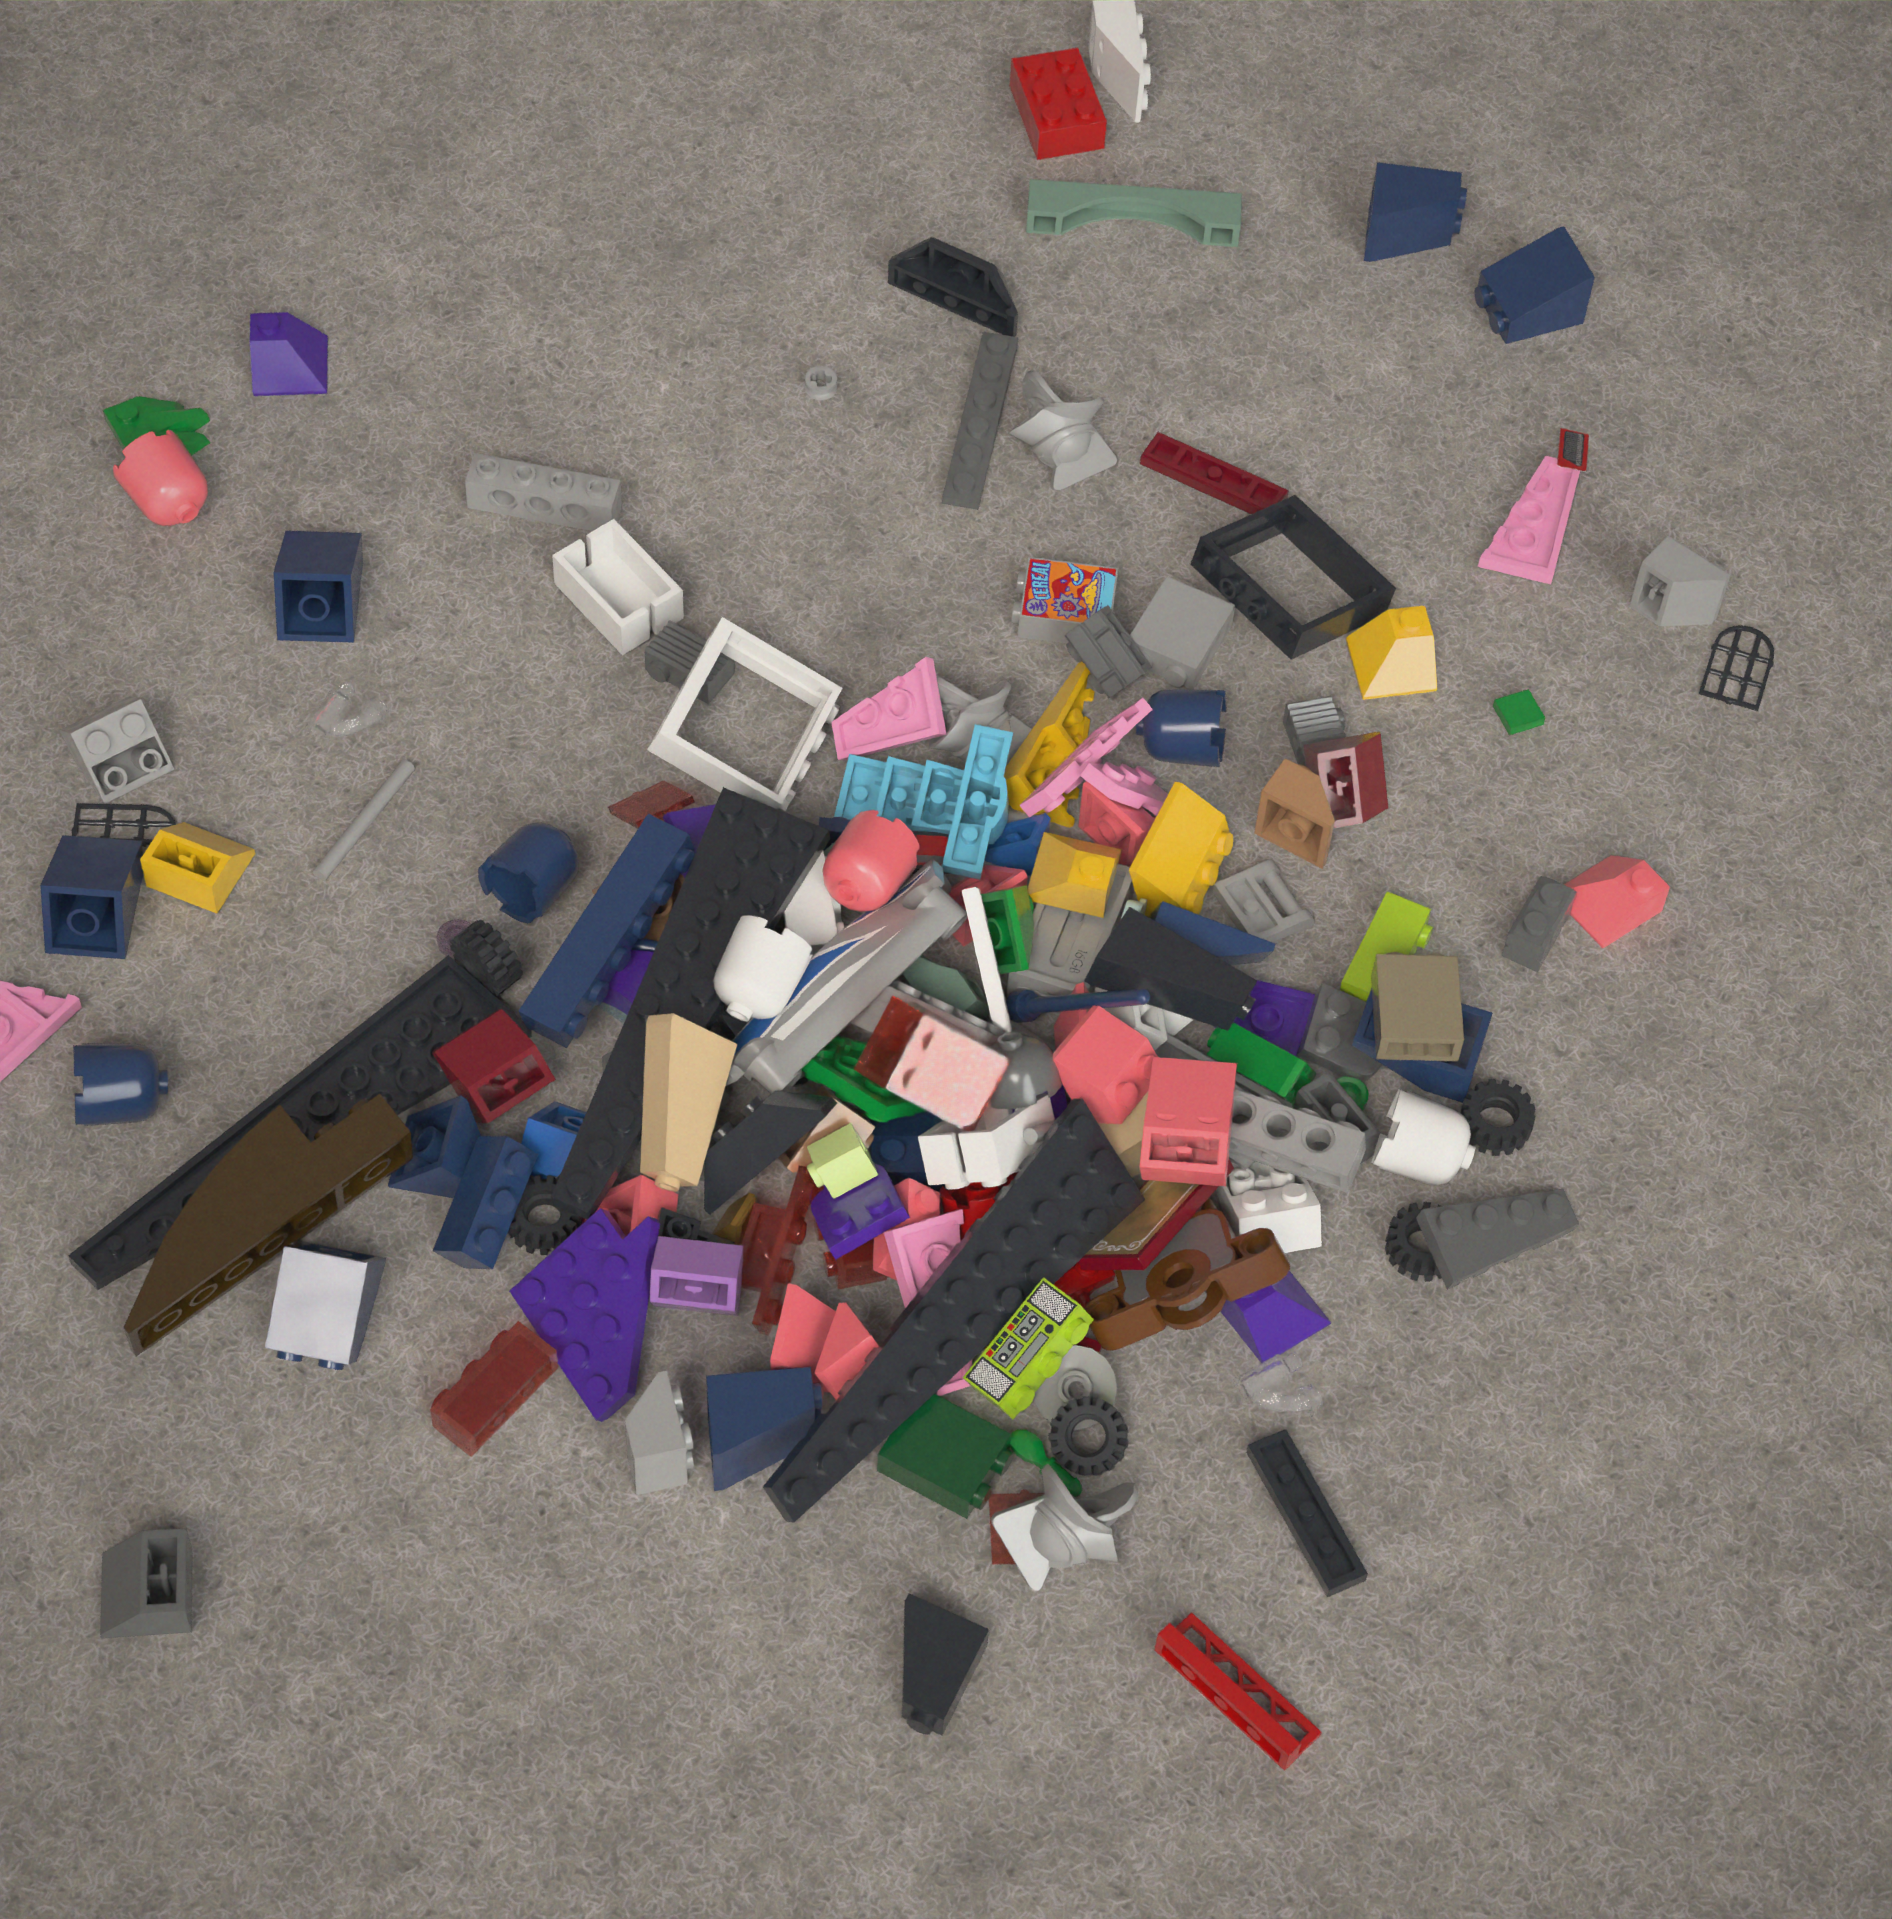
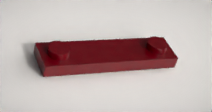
M1160 432L1156 433L1140 456V465L1249 514L1258 512L1288 498L1289 490Z

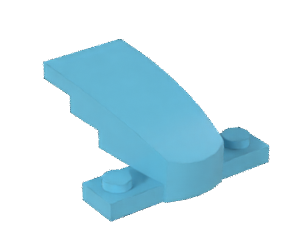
M975 724L964 770L927 760L924 766L888 756L887 762L849 754L834 817H843L851 820L860 812L876 810L879 812L877 816L884 817L892 822L895 818H898L911 831L948 834L949 838L942 864L943 872L980 880L988 844H994L1001 836L1008 821L1009 803L1004 773L1013 732Z

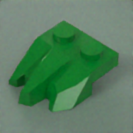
M137 396L103 410L105 421L123 450L135 439L152 431L158 437L166 435L167 430H172L180 438L191 456L210 444V441L204 434L195 432L210 422L208 414L201 408L184 409L183 405L174 401Z

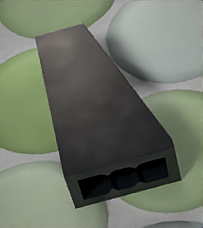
M1132 907L1127 909L1097 954L1084 982L1106 991L1144 988L1150 993V1001L1147 1004L1227 1031L1237 1017L1243 1021L1245 1020L1256 1001L1255 998L1250 996V993L1257 980Z

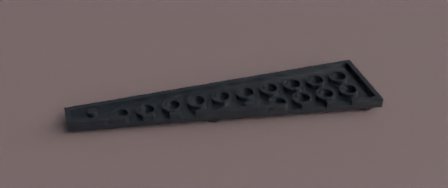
M723 787L551 1195L553 1205L586 1220L596 1212L642 1139L645 1041L648 1016L674 1013L710 1031L726 1005L714 989V975L741 916L751 915L768 920L765 928L773 930L829 842L830 834L828 829Z
M449 955L446 956L68 1255L71 1265L99 1290L154 1258L174 1221L214 1167L248 1131L279 1105L283 1107L311 1143L314 1141V1135L322 1127L332 1122L335 1125L348 1117L349 1110L364 1098L371 1100L378 1094H381L394 1112L399 1115L449 1086L450 1082L432 1052L498 1009H503L529 1038L532 1037L531 1029L527 1028L523 1020Z
M1072 1099L1044 1134L1043 1143L1032 1156H1027L1018 1167L1020 1169L1019 1173L1008 1186H1003L993 1198L995 1203L983 1218L976 1219L965 1233L964 1239L956 1244L889 1328L892 1332L879 1348L872 1349L864 1359L866 1362L864 1367L853 1380H847L838 1392L840 1397L827 1413L820 1414L809 1428L807 1435L796 1444L764 1484L763 1489L785 1521L795 1523L997 1336L1043 1277L1054 1284L1145 1201L1144 1196L1083 1099Z

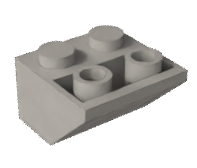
M1667 536L1642 561L1629 607L1658 626L1713 624L1717 619L1730 575L1718 565L1707 561L1693 552L1688 546Z
M126 697L59 730L75 763L104 804L174 770L170 758L140 698Z
M667 1370L657 1373L625 1419L627 1458L636 1495L688 1484L687 1469L694 1468L691 1449H693L692 1436L688 1423H683L681 1413L683 1411V1402L678 1385L670 1386Z

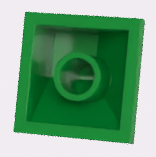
M1027 886L1012 887L981 894L999 974L1028 970L1034 932L1032 915L1034 907L1032 899L1028 895Z

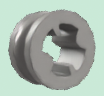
M815 366L806 372L804 388L809 397L821 401L830 399L836 394L837 375L834 370L826 366ZM817 380H825V386H817Z

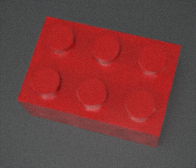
M1078 47L1011 58L1009 86L1037 160L1104 149L1107 120Z

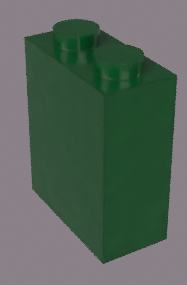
M934 1394L889 1435L878 1453L877 1472L968 1519L974 1508L982 1510L986 1505L993 1489L989 1484L995 1474L1003 1476L1007 1471L1014 1456V1453L1010 1451L1011 1433Z

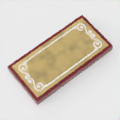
M1228 1159L1227 1177L1234 1169L1230 1159ZM1146 1180L1139 1188L1145 1201L1078 1261L1081 1269L1145 1270L1219 1186Z

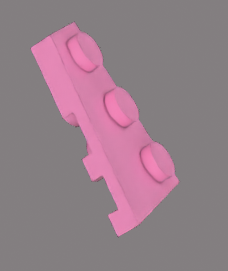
M925 657L915 664L916 667L903 676H897L887 683L888 686L871 698L867 697L831 722L838 760H848L849 754L862 757L946 735L933 658Z
M1106 762L1104 765L1088 763L1080 775L1109 799L1136 809L1142 806L1151 811L1155 816L1158 815L1168 793L1154 783L1156 777L1141 766L1131 768L1125 764L1115 766L1109 762Z

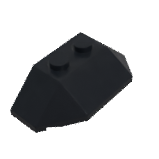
M930 237L892 256L889 260L888 284L999 334L1016 336L1018 312L1005 277L995 264L934 237Z
M774 1091L766 1099L762 1100L757 1095L739 1111L743 1118L734 1125L728 1120L711 1136L715 1143L707 1150L704 1161V1210L711 1215L823 1120L838 1104L833 1097Z

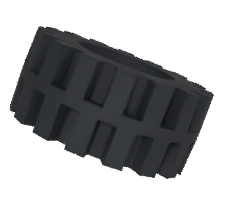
M1488 1079L1486 1086L1482 1081L1477 1083L1474 1090L1471 1088L1467 1092L1460 1112L1469 1122L1471 1131L1469 1144L1472 1146L1479 1145L1478 1151L1484 1154L1487 1149L1492 1150V1156H1499L1501 1151H1504L1506 1155L1513 1154L1515 1148L1519 1151L1524 1147L1525 1141L1528 1142L1536 1117L1534 1115L1535 1105L1534 1103L1530 1104L1531 1096L1528 1093L1522 1095L1521 1086L1515 1084L1514 1087H1510L1509 1081L1502 1079L1501 1084H1497L1496 1079ZM1486 1108H1500L1512 1116L1514 1123L1504 1128L1495 1127L1482 1119L1480 1113Z

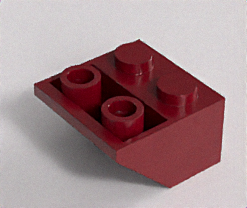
M1380 732L1304 744L1306 767L1320 776L1335 820L1333 829L1364 823L1388 809Z
M498 1009L432 1052L456 1094L468 1100L474 1119L478 1123H490L556 1080L535 1043L503 1009Z

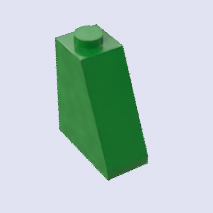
M1235 1023L1232 1024L1228 1031L1216 1027L1207 1042V1047L1210 1048L1207 1055L1217 1062L1237 1063L1236 1072L1290 1102L1292 1107L1296 1103L1297 1092L1305 1085L1311 1083L1317 1075L1305 1061Z

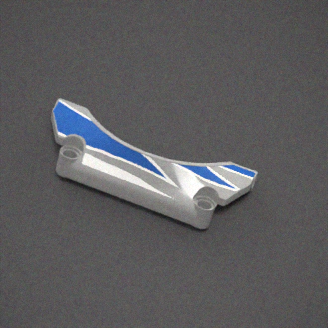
M931 858L911 878L903 883L886 904L877 910L864 912L811 957V961L791 998L780 1014L768 1019L752 1018L732 1040V1042L737 1044L726 1086L744 1076L750 1082L755 1079L770 1094L774 1091L788 1092L803 1073L801 1069L933 943L940 937L943 940H947L960 928L968 917L967 911L948 895L951 892V885L944 876L942 866ZM724 1090L719 1111L730 1101L726 1090Z

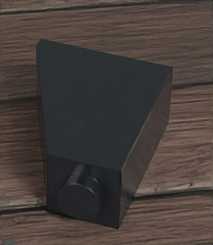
M908 1593L904 1603L902 1718L907 1720L909 1727L921 1734L929 1735L933 1731L943 1736L988 1646L989 1629Z

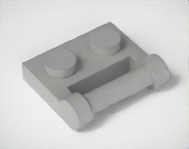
M1264 861L1215 883L1213 887V894L1238 930L1270 942H1276L1293 933L1298 934L1311 928L1315 923V919L1310 912L1301 908L1279 877L1280 870L1274 861ZM1259 883L1266 884L1287 914V917L1282 918Z

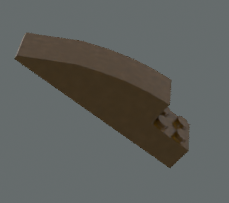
M378 1094L371 1100L364 1098L357 1102L349 1110L348 1117L336 1125L332 1122L322 1127L314 1135V1141L311 1143L283 1107L279 1105L248 1131L220 1160L188 1200L165 1235L123 1327L130 1349L135 1356H138L279 1256L283 1253L284 1246L297 1243L413 1159L411 1131L381 1094Z

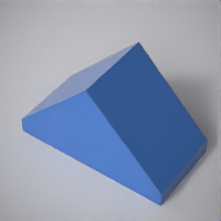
M1044 813L1007 823L1003 833L994 844H988L985 861L1001 867L1025 870L1028 876H1031L1043 833H1049L1051 818Z

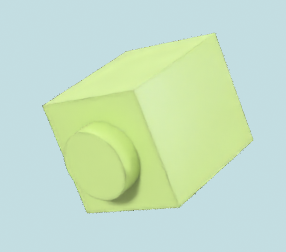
M852 1123L807 1146L812 1159V1163L807 1165V1169L817 1187L825 1185L833 1199L878 1176L870 1153Z

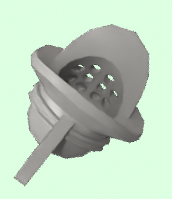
M1034 370L1026 372L1022 380V393L1027 402L1029 416L1009 431L1008 434L1031 445L1030 451L1043 464L1053 468L1051 489L1060 491L1114 466L1117 462L1115 454L1091 424V418L1104 404L1103 397L1080 403L1063 402L1051 390L1039 372Z
M936 677L946 735L931 738L929 748L951 751L954 757H958L966 763L975 724L1013 732L1007 760L1008 764L1032 730L1004 708V703L1011 689V683L1007 679L999 681L975 698L943 678Z
M1045 1464L1041 1468L1044 1495L994 1513L991 1517V1523L1029 1587L1039 1591L1050 1568H1068L1077 1564H1085L1087 1559L1118 1562L1110 1526L1119 1516L1130 1511L1138 1500V1487L1134 1482L1123 1483L1098 1495L1077 1499L1070 1494L1050 1465Z

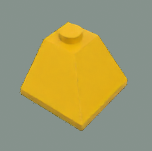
M1425 605L1388 609L1346 637L1362 700L1437 691L1434 635Z
M1044 832L1028 885V895L1031 897L1032 902L1103 918L1122 849Z

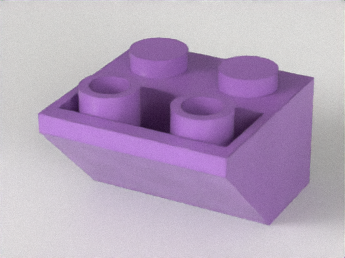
M658 1236L651 1267L650 1303L654 1307L739 1316L743 1246Z

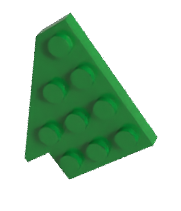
M836 1036L801 1069V1071L805 1072L804 1075L807 1079L827 1086L835 1092L837 1098L855 1104L865 1111L868 1118L878 1122H888L891 1119L913 1116L916 1113L939 1110L942 1107L958 1104L963 1091L961 1087L948 1080L952 1070L927 1058L841 1036Z

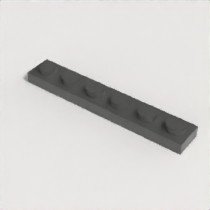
M989 332L982 333L942 496V504L979 510L1018 347V337Z

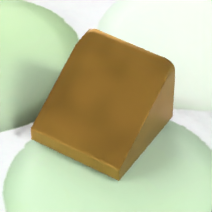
M749 1192L729 1205L712 1234L735 1242L734 1245H741L757 1219L755 1194Z

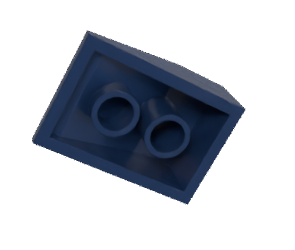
M1163 901L1153 910L1149 917L1230 965L1260 963L1274 951L1276 945L1273 942Z
M1371 988L1352 1046L1422 1090L1463 1103L1469 1090L1493 1013L1461 1003L1464 1042L1458 1061L1376 1059Z
M953 1105L942 1107L939 1110L916 1113L913 1116L891 1119L888 1122H878L870 1119V1122L875 1126V1129L872 1131L874 1139L870 1145V1156L874 1164L884 1167L894 1185L907 1178H911L939 1192L942 1187L946 1189L945 1184L928 1185L918 1136L953 1114Z

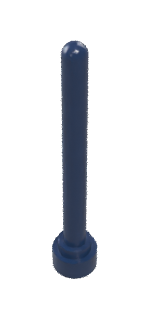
M1140 988L1039 997L1031 990H1020L1009 994L1006 999V1005L1011 1021L1026 1023L1036 1020L1041 1013L1091 1009L1092 1006L1113 1008L1145 1005L1150 1001V993L1148 990Z

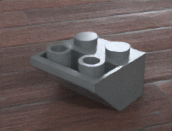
M187 1528L140 1531L102 1553L101 1638L192 1633L193 1550Z

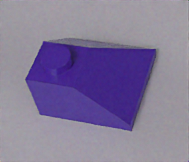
M288 312L250 313V356L253 396L327 394L328 336Z
M1290 1271L1282 1280L1232 1302L1226 1300L1220 1311L1262 1365L1331 1324L1330 1320Z

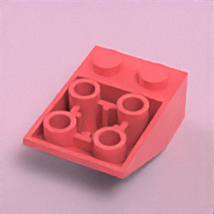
M1153 1057L1140 1157L1142 1180L1226 1187L1237 1063Z

